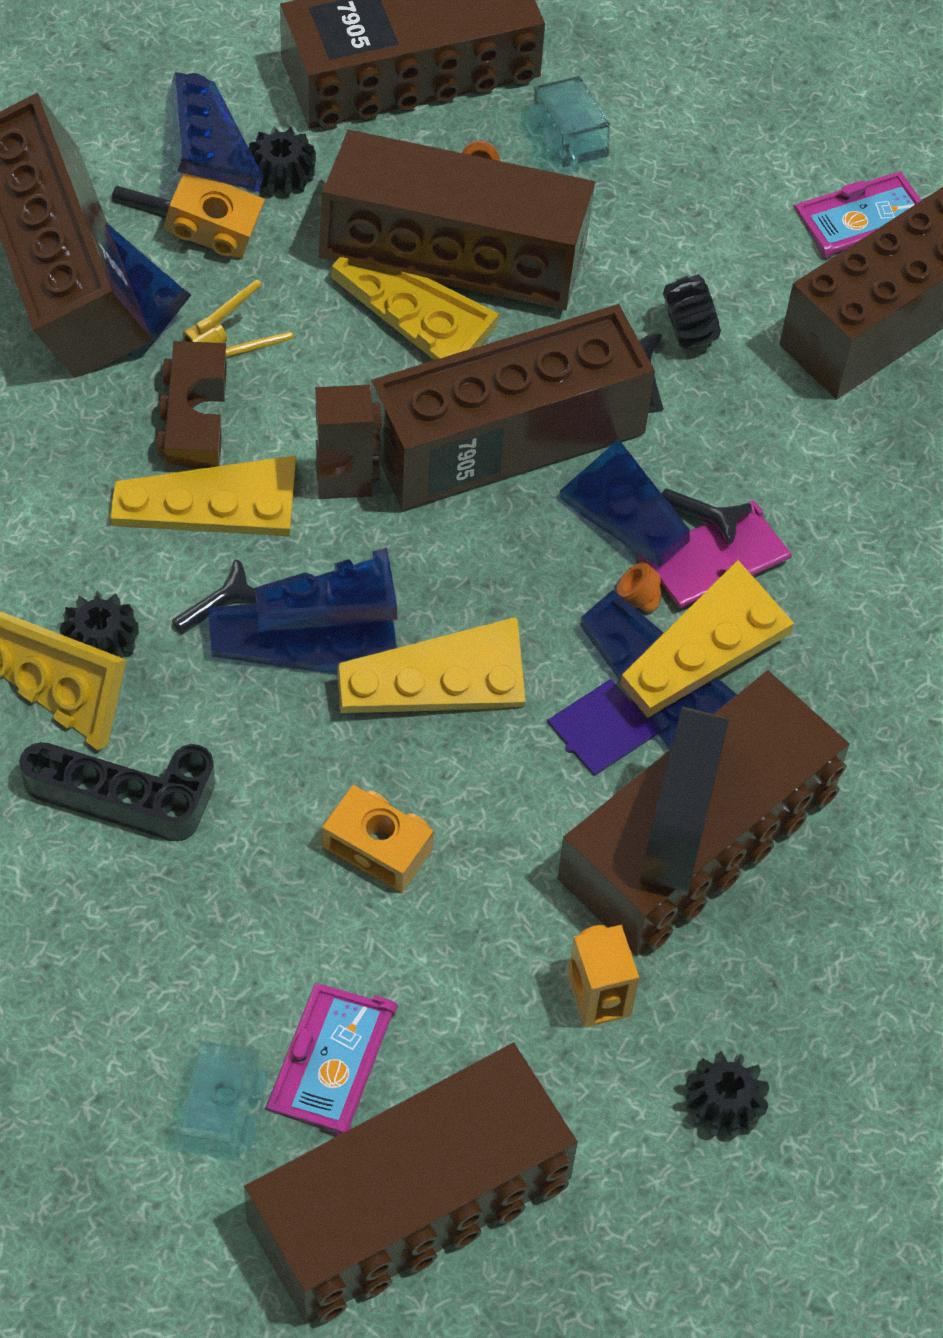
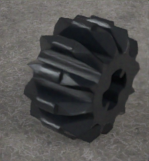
M274 126L271 134L258 132L256 141L249 143L246 171L249 174V178H253L257 190L267 186L272 197L277 192V189H283V192L289 198L292 186L304 192L307 181L313 180L316 151L314 150V145L309 144L306 133L295 135L292 127L285 132H279Z
M699 274L690 277L684 276L665 285L663 291L665 305L679 345L685 350L694 347L697 349L717 340L721 332L720 322L704 278Z
M97 590L93 600L87 601L83 597L78 596L76 601L77 608L65 607L63 614L64 622L60 626L61 635L123 658L122 653L133 654L136 647L135 639L139 635V625L136 619H134V610L130 604L121 605L120 598H118L116 593L107 600H104Z
M722 1051L715 1055L714 1064L702 1058L696 1067L697 1074L691 1073L688 1075L685 1086L690 1092L685 1096L686 1108L696 1110L693 1116L695 1125L703 1124L707 1120L711 1121L709 1133L712 1137L719 1133L721 1126H726L727 1132L732 1139L739 1135L740 1126L751 1132L757 1126V1116L766 1114L769 1104L764 1097L768 1095L769 1084L767 1081L757 1080L761 1072L759 1064L748 1068L743 1067L744 1057L742 1053L736 1055L733 1062H728ZM720 1089H728V1090H730L729 1096H731V1095H733V1094L735 1093V1094H736L735 1099H726V1098H724V1097H725V1092H723L721 1095H719V1094H718V1093H719V1090H720Z

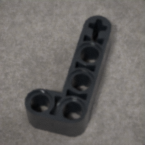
M682 707L651 827L640 882L689 893L729 723L728 717Z
M44 742L34 743L25 748L19 760L24 789L29 796L169 841L178 842L186 840L195 833L215 785L212 754L207 748L197 744L184 745L177 749L169 762L163 778ZM189 771H199L202 773L197 777H187L184 775ZM83 783L96 784V786L90 789L78 788ZM131 796L141 798L135 803H125L122 801ZM174 810H182L186 812L184 815L179 817H170L166 815L167 813Z

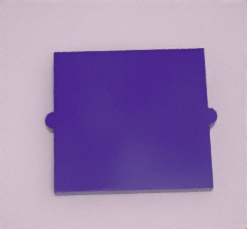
M611 679L547 719V723L567 744L566 751L574 753L593 776H596L658 735L657 730L638 710L634 701L631 702Z

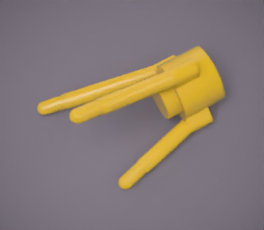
M255 280L209 317L182 332L184 341L224 343L228 341L220 321L231 314L244 300L259 289L262 285L261 281ZM286 332L226 347L227 357L291 340L294 338V334Z

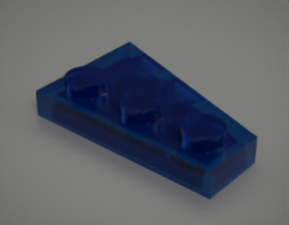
M619 439L560 490V499L577 513L660 568L690 542V529Z
M387 548L373 551L372 559L354 565L350 559L334 563V571L314 576L304 572L255 587L259 632L398 620L397 601Z

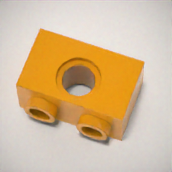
M185 168L169 205L163 230L174 234L182 240H190L213 249L220 255L243 259L259 220L265 199Z
M354 784L322 826V847L401 893L404 892L433 851L434 830L429 827L425 820L412 813L404 814L390 806L389 802L379 793L371 790L366 792ZM383 832L390 837L385 840H376L370 837V835Z
M604 925L592 926L583 930L579 935L574 936L567 977L584 1028L631 1017L639 974L622 925L610 928Z

